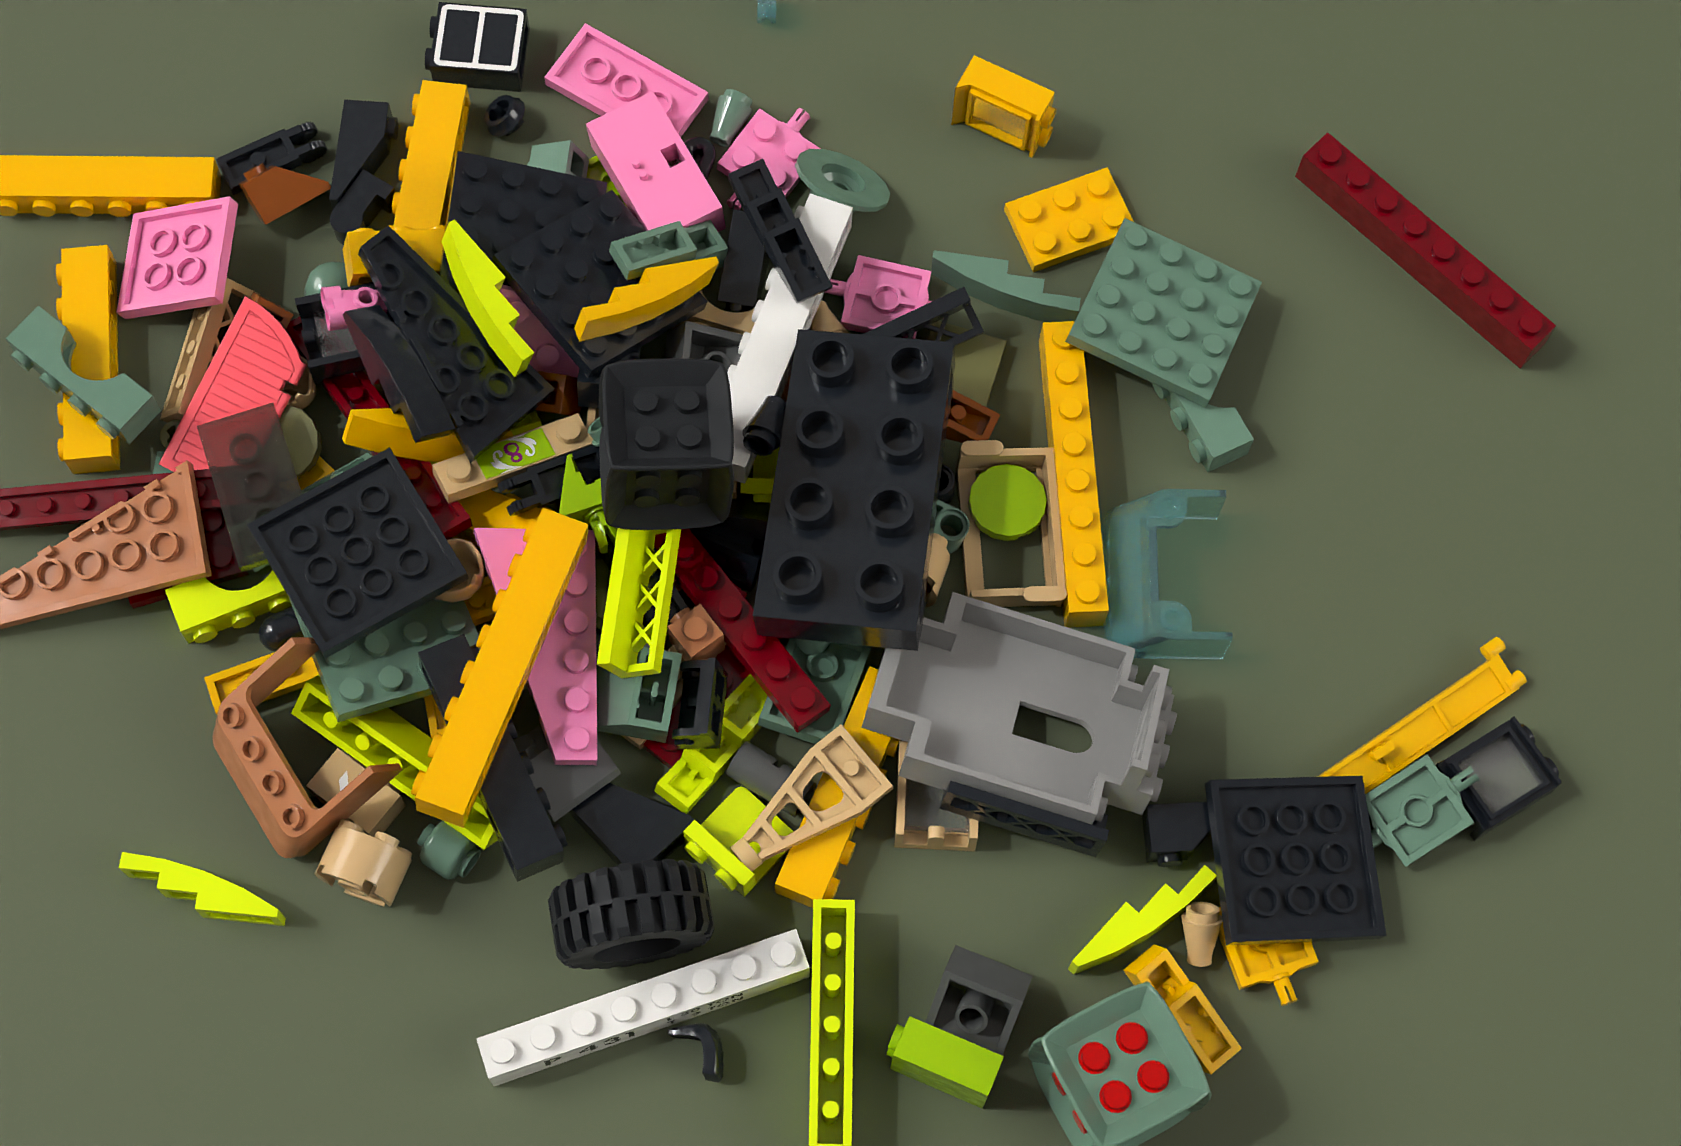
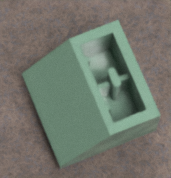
M643 647L639 651L637 664L648 662L650 648ZM664 650L660 674L620 678L598 666L597 731L666 743L682 654Z

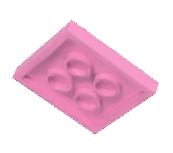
M229 196L133 213L116 313L124 319H132L223 304L238 203Z

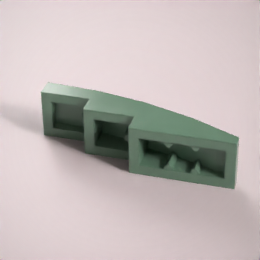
M937 250L933 252L932 275L956 289L965 287L968 295L994 307L1043 322L1075 321L1079 314L1081 298L1043 293L1045 279L1007 274L1009 260Z

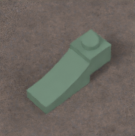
M711 220L686 228L682 226L680 221H676L613 241L609 249L611 256L627 281L642 277L645 268L715 256L719 262L716 269L722 268L728 251L727 245Z

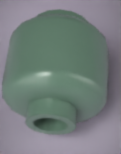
M441 821L436 826L430 823L424 829L417 842L422 847L420 862L448 880H453L458 876L466 877L475 866L481 854V850L477 848L478 845L444 821Z

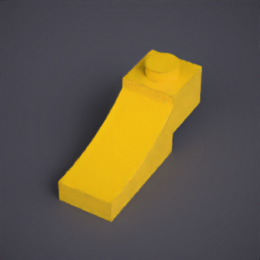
M1154 944L1123 969L1133 985L1148 981L1158 991L1177 1020L1205 1073L1212 1075L1242 1049L1199 986L1189 981L1167 948Z

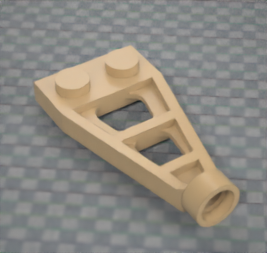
M840 724L809 749L746 834L732 845L730 849L753 872L765 860L862 815L893 790V785L843 725ZM825 772L843 791V798L840 803L824 811H814L803 800V791L817 773ZM793 803L806 817V823L787 836L778 835L772 827V820L787 804ZM751 842H757L760 845L761 850L758 854L749 845Z

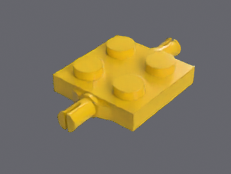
M1219 907V915L1222 916L1221 907ZM1222 921L1218 936L1239 990L1260 983H1274L1281 1006L1298 1001L1289 977L1296 971L1314 966L1319 962L1312 943L1297 942L1226 946Z

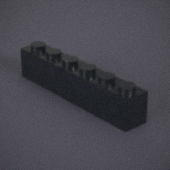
M464 634L418 652L420 669L443 720L451 698L453 696L459 698L464 684L460 683V679L468 660L475 662L480 651L476 644L469 646ZM510 719L478 797L518 882L562 863L564 857L563 848L567 847L568 843L560 824L552 825L546 811L551 810L549 800L542 787L537 789L534 787L529 776L534 774L532 763L525 750L520 753L518 752L513 741L518 736L515 726Z

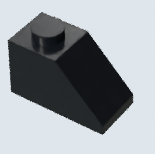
M1207 802L1147 805L1142 814L1147 862H1158L1159 867L1181 865L1182 860H1187L1211 833Z

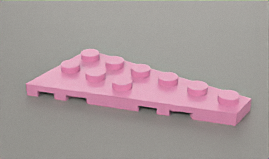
M474 528V536L482 552L485 568L489 579L492 581L496 595L500 588L507 590L511 581V577L507 576L511 561L516 553L522 555L527 544L523 542L526 529ZM588 530L587 543L526 682L538 711L539 721L555 765L597 764L595 535L593 530Z

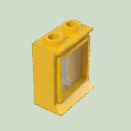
M974 55L955 88L951 125L965 122L966 125L1022 151H1025V149L1030 151L1029 157L1032 158L1039 146L1044 148L1047 145L1053 132V127L1050 125L1057 111L1056 108L1052 107L1055 92Z

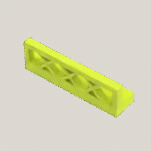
M617 528L597 665L620 678L661 673L681 529L630 530ZM667 533L665 543L655 553L653 550L655 535ZM659 567L661 570L660 580L650 590L648 588L649 578ZM654 605L656 608L655 616L644 627L642 625L644 614ZM648 643L650 645L648 662L637 664L639 651Z

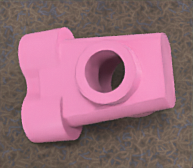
M340 286L321 287V303L325 311L328 331L347 329L343 317L345 311L380 305L387 314L386 305L378 290H373L369 287H361L357 290H341Z

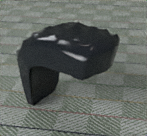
M704 1023L668 1029V1034L671 1037L701 1041L703 1046L702 1073L705 1080L720 1082L723 1077L724 1052L722 1051V1043L716 1030Z

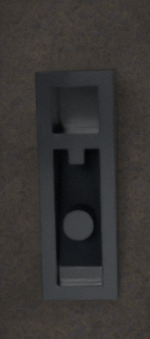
M344 99L329 197L333 209L363 169L372 175L375 174L390 153L391 140H397L398 118L393 117L388 102Z

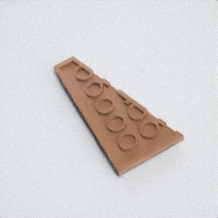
M186 460L175 467L176 471L160 481L157 479L144 486L145 490L126 502H118L68 533L70 537L53 547L49 545L37 552L38 556L20 568L13 567L0 575V629L211 576L193 464Z

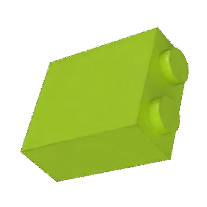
M909 1016L905 1027L897 1024L886 1054L892 1057L891 1070L982 1109L1004 1058L1000 1054Z

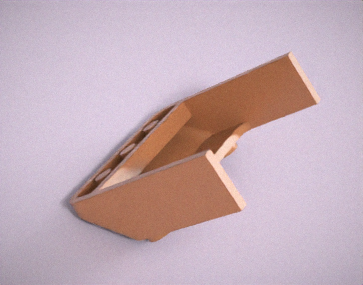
M291 637L231 692L219 706L213 731L215 750L273 848L284 858L302 857L308 854L338 827L341 819H348L403 770L399 763L368 766L322 808L319 809L314 806L256 709L265 698L319 650L313 637Z

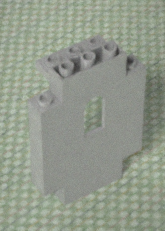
M952 592L942 623L928 618L923 619L918 651L885 648L861 728L908 742L899 772L900 777L945 791L950 781H954L1093 824L1094 820L1102 821L1107 804L1142 815L1149 801H1157L1163 779L1157 777L1158 768H1164L1170 750V745L1164 744L1166 734L1171 735L1176 722L1177 712L1171 711L1174 695L1171 694L1172 687L1166 685L1170 669L1154 665L1144 685L1134 683L1138 671V666L1132 664L1135 648ZM1019 705L1082 725L1091 736V747L1081 753H1072L1012 734Z

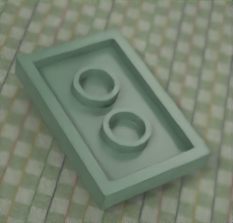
M790 638L786 650L830 703V711L797 733L767 696L759 716L758 725L817 744L840 724L844 725L872 646L831 642L824 652L809 655L799 649L795 639Z

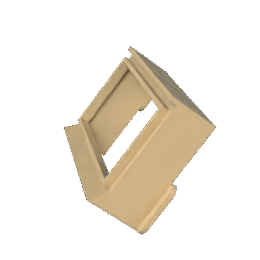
M998 440L963 442L956 463L959 510L966 514L970 524L969 532L962 542L965 595L1000 607L1048 605L1061 607L1063 600L1067 596L1065 586L1053 447L1003 449V444ZM1003 464L1021 466L1028 471H1035V476L1043 485L1047 498L1045 514L1040 523L1045 586L984 589L980 530L974 523L975 520L968 507L971 486L976 480L975 473H982L992 466Z

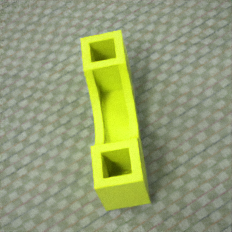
M273 570L261 583L245 590H225L213 585L206 578L189 581L165 589L180 632L188 644L194 641L196 643L210 641L218 635L217 632L229 627L242 628L248 626L259 615L269 611L277 613L292 606L287 593Z

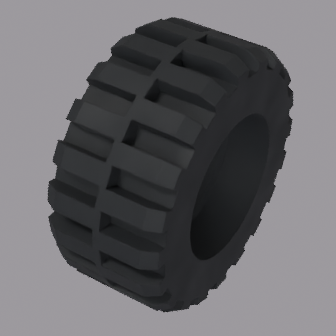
M645 860L639 863L629 862L619 864V866L596 869L594 872L577 875L574 879H567L561 882L560 886H556L552 890L548 899L556 956L565 966L573 969L591 970L593 968L628 967L634 964H645L663 958L675 957L677 954L687 953L695 947L703 946L706 941L711 939L715 930L706 874L696 863H690L686 860Z

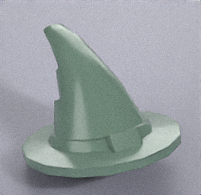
M808 149L799 154L795 168L798 176L810 188L809 194L853 207V213L855 211L876 212L886 207L890 197L886 183L876 172L860 161L827 149Z

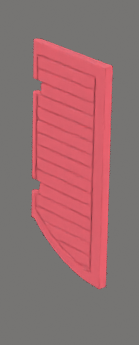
M246 296L159 462V465L173 472L176 471L175 467L186 460L193 464L194 470L244 466L246 459L257 464L291 398L289 394L281 392L286 381L297 386L307 367L302 362L295 343L283 325L265 308Z

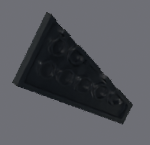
M389 225L360 247L358 255L396 326L421 360L438 390L456 428L453 432L470 463H472L548 399L555 388L530 364L526 370L514 377L486 341L470 315L463 298Z

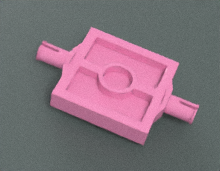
M759 108L719 160L717 170L728 176L729 173L764 159L777 188H781L785 198H787L801 180L795 168L799 154L808 149H821L802 137L799 132L807 120L810 119V115L806 111L803 113V109L798 108L788 123L778 121ZM734 192L730 199L727 200V205L731 209L734 206V210H741L742 206Z
M858 255L854 272L850 275L847 282L830 279L832 288L824 293L843 297L844 310L840 323L845 329L867 333L932 302L929 301L928 294L932 271ZM917 331L914 333L913 339H916Z

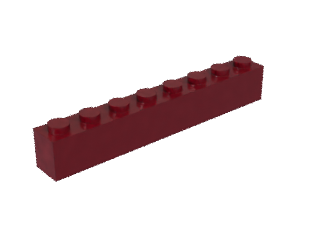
M1327 132L1302 156L1295 175L1298 180L1518 368L1521 369L1545 345L1556 327L1552 321Z

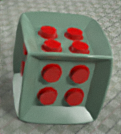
M1148 981L1119 991L1064 1020L1048 1031L1043 1037L1035 1039L1028 1051V1056L1032 1062L1039 1085L1072 1146H1138L1171 1128L1191 1112L1202 1109L1212 1097L1205 1073L1191 1045L1164 999Z

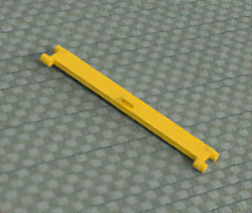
M1496 636L1480 647L1482 655L1487 659L1485 663L1317 777L1363 776L1365 794H1367L1520 689L1522 685L1527 683L1526 677L1519 670L1512 674L1510 673L1499 653L1506 649V646Z

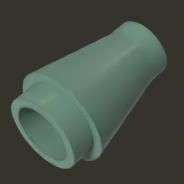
M726 89L724 95L718 97L713 128L709 136L713 143L722 147L730 146L733 138L752 113L750 108L753 102L752 99L744 93L733 89Z

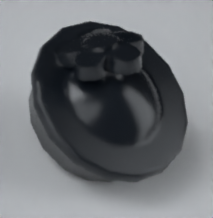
M503 95L495 99L487 108L484 117L488 131L497 137L508 136L516 132L524 123L522 119L525 112L524 102L520 98L510 95Z

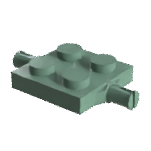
M1427 754L1365 794L1368 813L1371 816L1374 827L1371 830L1373 848L1384 842V844L1395 851L1404 866L1407 867L1474 824L1475 822L1462 804L1460 795L1461 791L1480 781L1477 774H1474L1462 782L1464 778L1474 773L1472 767L1468 766V768L1449 779V777L1437 769Z

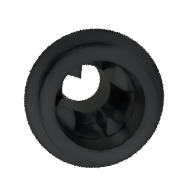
M767 396L743 429V444L747 450L756 455H771L780 446L786 402L780 397Z

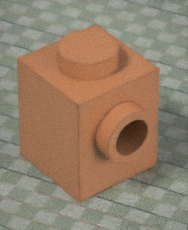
M701 604L692 610L685 608L679 611L670 620L671 624L667 626L669 641L676 651L682 654L684 661L708 660V658H714L725 650L723 632Z

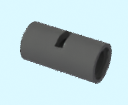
M746 741L732 759L726 775L770 802L794 769L786 764H783L781 767L777 766L778 759ZM812 780L803 791L805 803L809 800L816 785ZM793 803L787 804L782 809L794 818L801 812Z

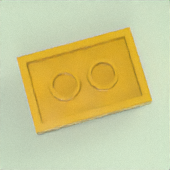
M1108 167L1007 202L1004 207L1008 220L1033 272L1112 245L1124 218L1133 221Z

